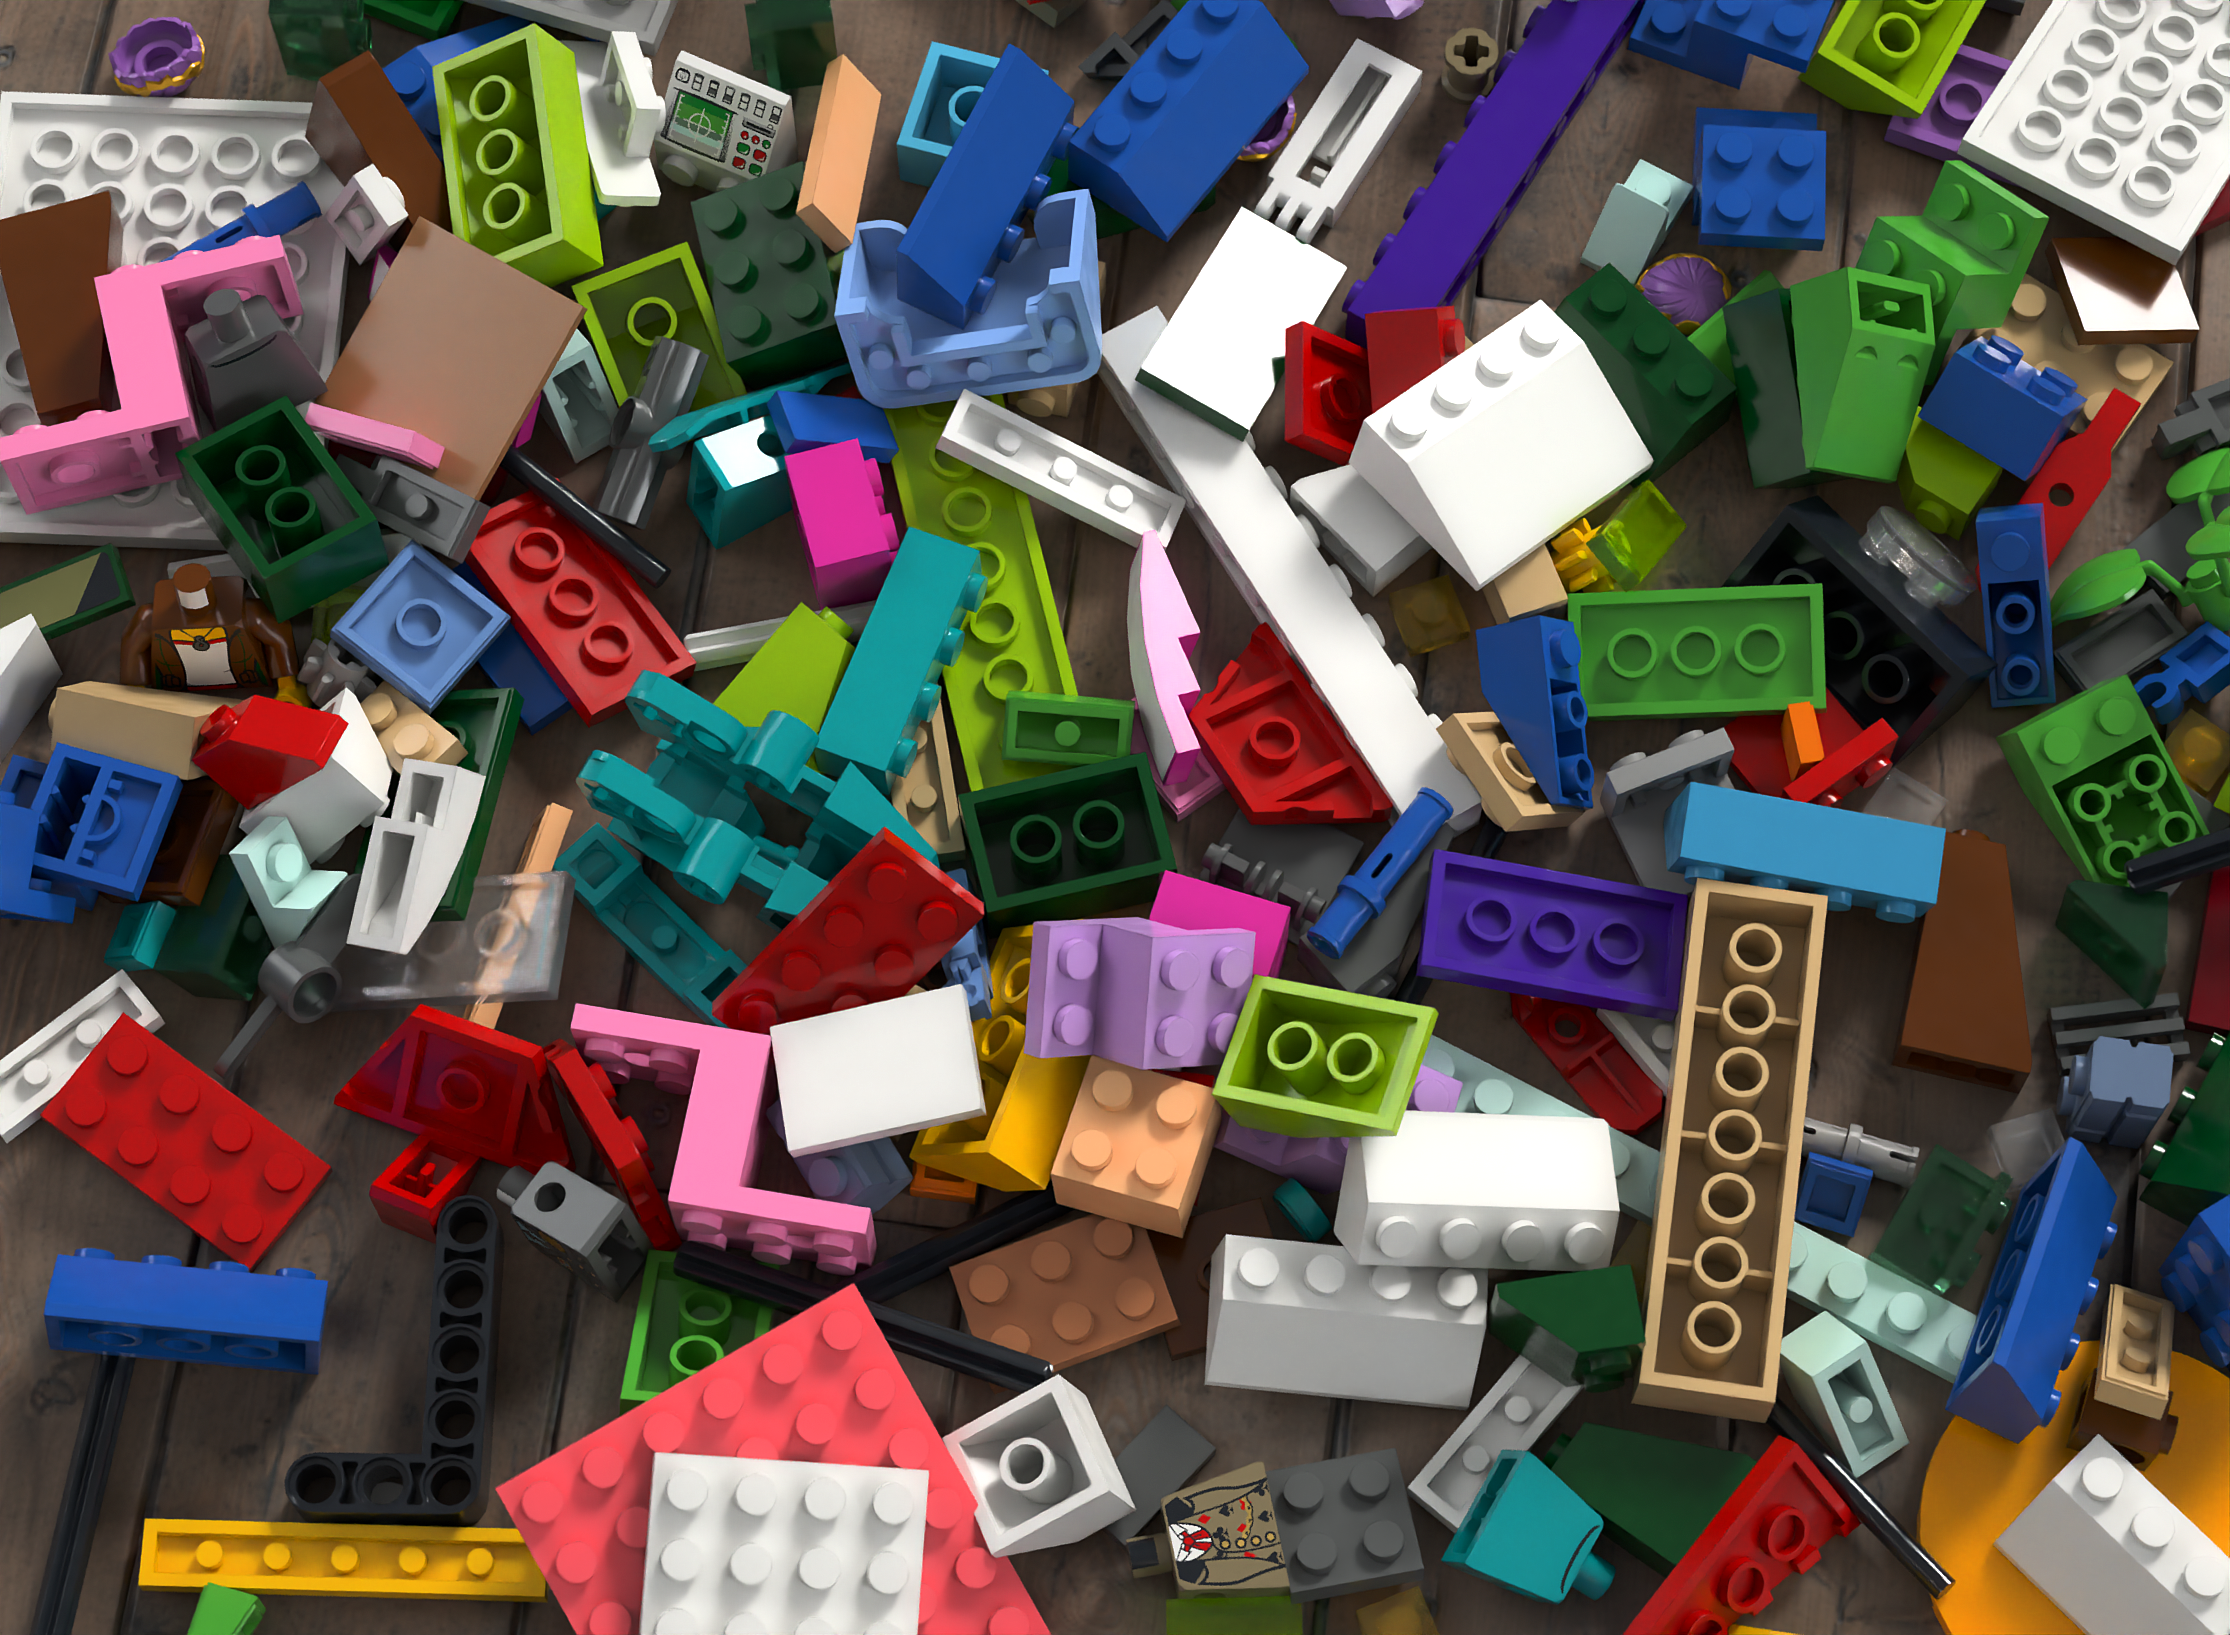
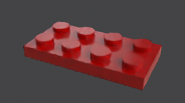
M527 491L489 510L464 560L499 608L511 616V624L588 728L628 709L625 697L640 672L644 669L661 673L677 683L693 676L697 662L621 561L531 491Z
M884 826L713 1001L712 1015L730 1029L771 1036V1026L904 997L984 917V903Z
M124 1012L40 1114L43 1121L232 1262L249 1267V1273L254 1272L333 1172L330 1165Z

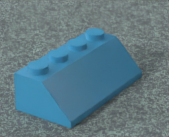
M1690 782L1665 810L1663 828L1667 871L1685 874L1684 881L1691 885H1695L1697 878L1824 895L1828 896L1827 910L1848 911L1851 909V905L1876 909L1875 916L1877 918L1897 923L1913 922L1915 917L1923 916L1937 903L1946 834L1945 828L1697 782Z

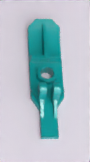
M850 362L840 363L675 417L651 436L648 445L652 452L670 450L685 441L748 423L749 419L770 413L767 403L776 390L816 394L830 379L853 372Z

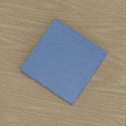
M412 539L331 629L330 637L430 715L510 624L511 616Z

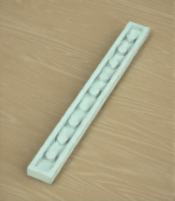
M1431 1034L1422 1065L1463 1082L1455 1113L1593 1118ZM1608 1126L1619 1209L1652 1227L1660 1152ZM1794 1221L1786 1297L1818 1314L1827 1311L1853 1332L1954 1384L1977 1315Z

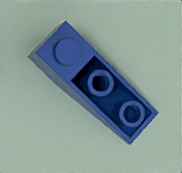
M2043 503L1979 508L1976 519V533L1987 654L1998 664L1989 675L1991 707L2056 703L2049 571Z
M1537 615L1477 629L1476 640L1482 693L1551 805L1582 810L1593 809L1591 789L1594 784V770L1587 753L1585 725L1588 712L1585 700L1581 695L1578 669L1581 647L1574 632V623Z

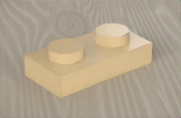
M385 680L372 694H369L360 703L390 762V766L393 768V773L398 778L401 776L404 758L456 766L468 754L454 735Z

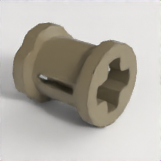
M1477 28L1461 29L1446 42L1444 50L1446 65L1441 75V84L1447 97L1456 103L1472 105L1479 95L1488 98L1493 90V69L1496 66L1499 51L1496 41L1489 37L1484 30Z

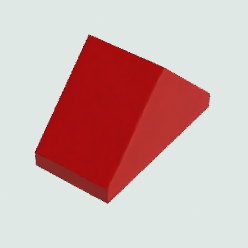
M419 1135L371 1184L369 1197L383 1223L436 1244L437 1222L441 1210L451 1200L467 1194L481 1165L482 1157Z

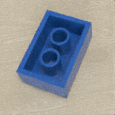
M2230 1195L2198 1213L2158 1271L2163 1277L2161 1279V1286L2168 1300L2173 1302L2178 1311L2182 1313L2187 1311L2202 1332L2200 1334V1342L2208 1357L2218 1367L2223 1368L2226 1366L2230 1372Z

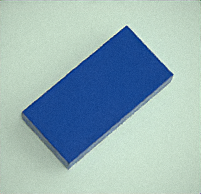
M776 390L767 403L785 453L796 454L858 438L864 460L875 458L876 462L889 463L899 450L883 408L873 405L867 400Z

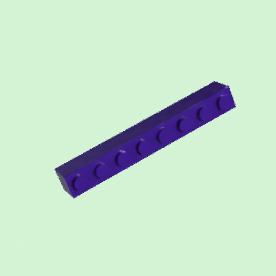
M1551 0L1547 8L1541 5L1535 8L1523 32V37L1526 40L1517 53L1512 50L1507 51L1499 63L1493 78V82L1496 85L1488 98L1479 95L1471 105L1463 127L1467 130L1458 143L1450 140L1444 146L1433 169V173L1437 174L1428 189L1419 186L1415 190L1403 214V219L1407 221L1397 236L1389 232L1380 243L1372 263L1376 268L1368 280L1364 282L1358 279L1348 292L1342 306V312L1347 314L1345 339L1367 349L1366 313L1453 305L1638 20L1646 0H1579L1573 2Z

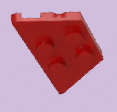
M1264 622L1258 625L1252 632L1251 642L1237 660H1231L1220 673L1216 687L1210 693L1204 694L1188 714V720L1201 747L1200 750L1251 825L1376 823L1390 819L1393 809L1391 801L1268 623Z
M421 1003L344 1085L334 1099V1105L425 1136L509 1168L521 1166L533 1175H536L545 1163L554 1161L573 1173L576 1170L542 1046Z
M561 1038L542 1047L551 1077L653 1248L672 1252L679 1248L682 1241L649 1174L655 1170L647 1153L649 1147L630 1115L619 1121L623 1114L614 1098L617 1094L601 1065L596 1062L587 1067L577 1049Z

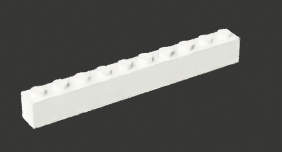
M1158 306L1102 334L1101 365L1097 371L1098 375L1174 492L1187 499L1184 506L1259 623H1268L1393 804L1391 818L1388 819L1391 826L1393 827L1422 787L1436 791L1451 804L1454 810L1453 815L1444 824L1447 822L1455 831L1454 838L1479 825L1482 797L1468 776L1459 772L1450 762L1446 753L1447 745L1436 730L1442 724V721L1434 713L1427 716L1415 697L1418 696V689L1411 674L1401 663L1394 666L1382 647L1385 646V640L1378 624L1370 614L1366 613L1361 616L1350 599L1352 597V589L1345 574L1335 563L1328 566L1317 549L1320 547V542L1314 527L1303 514L1296 517L1285 501L1288 498V494L1281 477L1272 466L1264 468L1253 451L1256 449L1251 432L1249 431L1242 442L1135 380L1140 367L1168 325Z

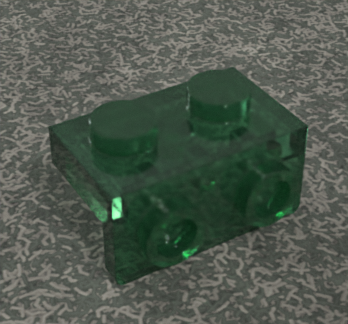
M270 0L268 15L287 75H295L302 79L318 81L322 76L365 51L369 50L371 53L372 23L370 19H363L364 0Z
M1936 1144L1926 1156L1868 1258L1938 1296H1941L1952 1285L1962 1289L1981 1260L1982 1255L1973 1251L1984 1230L1993 1235L2013 1204V1201L2004 1195L2014 1177L2001 1171L1993 1179Z

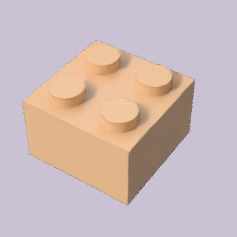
M1091 1055L1051 1171L1056 1203L1183 1238L1222 1121L1220 1103L1212 1096L1214 1088L1149 1070H1141Z

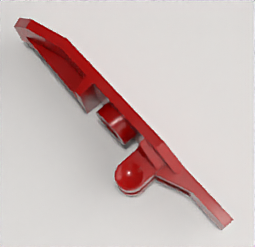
M2115 387L2085 432L2057 444L2017 504L2043 503L2048 571L2111 479V450L2141 406L2140 402ZM2054 490H2064L2070 495L2072 502L2067 506H2056L2050 501L2049 494ZM1978 563V565L1975 568V574L1977 578L1979 592L1982 593L1980 567Z
M1509 992L1512 1017L1597 1118H1603L1608 1123V1126L1624 1134L1638 1135L1662 1117L1663 1091L1638 1067L1618 1043L1613 1033L1607 1030L1588 1006ZM1568 1020L1577 1026L1579 1032L1573 1037H1563L1556 1031L1555 1025L1560 1021Z

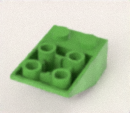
M1844 267L1791 285V322L1795 339L1797 387L1800 397L1803 432L1802 446L1806 469L1888 484L1896 482L1935 349L1930 285L1852 267Z
M2127 674L2104 680L1995 737L2025 796L2102 904H2106L2131 890L2124 872V864L2127 861L2210 834Z

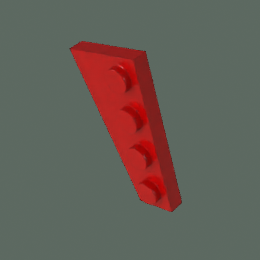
M1778 1435L1622 1635H1728V1627L1743 1614L1748 1613L1756 1616L1774 1599L1770 1591L1794 1571L1803 1575L1822 1558L1818 1549L1835 1534L1845 1538L1862 1523L1796 1442Z

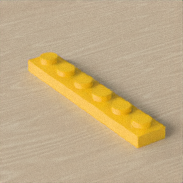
M145 1518L138 1582L139 1587L143 1591L202 1593L204 1585L207 1586L209 1582L249 1594L548 1602L549 1585L518 1529Z

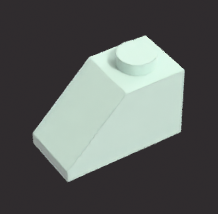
M1823 1311L1782 1338L1779 1365L1793 1397L1840 1462L1856 1478L1909 1444L1866 1340L1827 1311Z

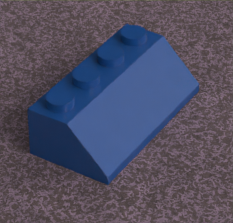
M1188 0L1069 140L1068 179L1083 189H1089V193L1167 243L1309 73V66L1261 1Z
M1008 44L896 250L897 299L962 330L965 329L973 312L982 315L986 311L996 290L997 281L992 279L997 267L1001 260L1010 263L1015 257L1025 233V229L1019 226L1029 209L1036 211L1038 204L1047 197L1052 184V178L1048 177L1047 174L1056 158L1062 161L1067 159L1069 140L1079 130V127L1073 125L1075 101L1016 46Z
M2069 1137L2021 1188L1945 1410L2017 1444L2037 1426L2046 1428L2058 1408L2061 1391L2054 1389L2059 1370L2065 1371L2075 1356L2080 1342V1335L2072 1332L2078 1314H2085L2095 1297L2099 1280L2091 1275L2096 1260H2102L2107 1254L2117 1231V1224L2110 1221L2117 1195L2083 1143L2072 1137Z
M95 1248L77 1249L74 1252V1256L57 1255L44 1309V1320L51 1350L121 1355L315 1375L319 1373L328 1298V1281L316 1280V1274L311 1271L299 1268H281L276 1270L275 1276L249 1273V1267L246 1265L228 1261L212 1262L209 1264V1269L182 1267L181 1260L165 1255H146L142 1257L141 1262L114 1260L115 1255L113 1253Z

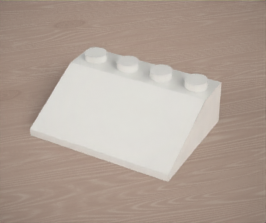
M1539 300L1363 421L1348 463L1478 591L1651 468L1654 460L1584 341L1542 300Z

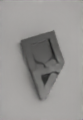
M1162 0L1124 37L1121 38L1114 32L1078 67L1088 78L1120 81L1176 16L1178 11L1168 0Z

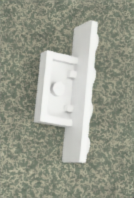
M612 31L609 43L558 40L573 51L575 55L591 177L599 202L604 205H617L621 207L657 206L661 192L649 155L655 133H661L664 128L666 116L665 102L662 96H656L652 84V64L648 57H643L635 32Z

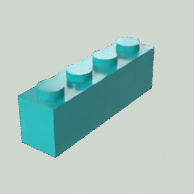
M910 526L908 527L818 734L819 743L814 753L819 771L840 777L851 761L879 792L887 795L890 794L897 775L903 778L907 777L918 749V742L914 741L913 737L921 720L931 721L940 700L942 688L936 684L944 665L953 667L960 655L965 638V632L960 630L966 613L968 610L976 613L986 593L988 577L982 575L980 550Z

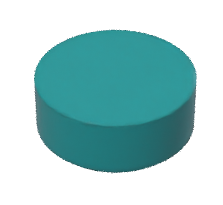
M1291 1177L1273 1191L1274 1196L1272 1197L1277 1207L1293 1228L1307 1242L1315 1243L1332 1229V1225L1324 1212L1294 1178Z

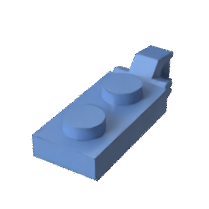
M960 868L945 873L977 898L966 869ZM983 917L941 959L943 970L948 980L942 988L962 984L967 993L971 1021L992 1018L990 999H993L994 995L986 925Z

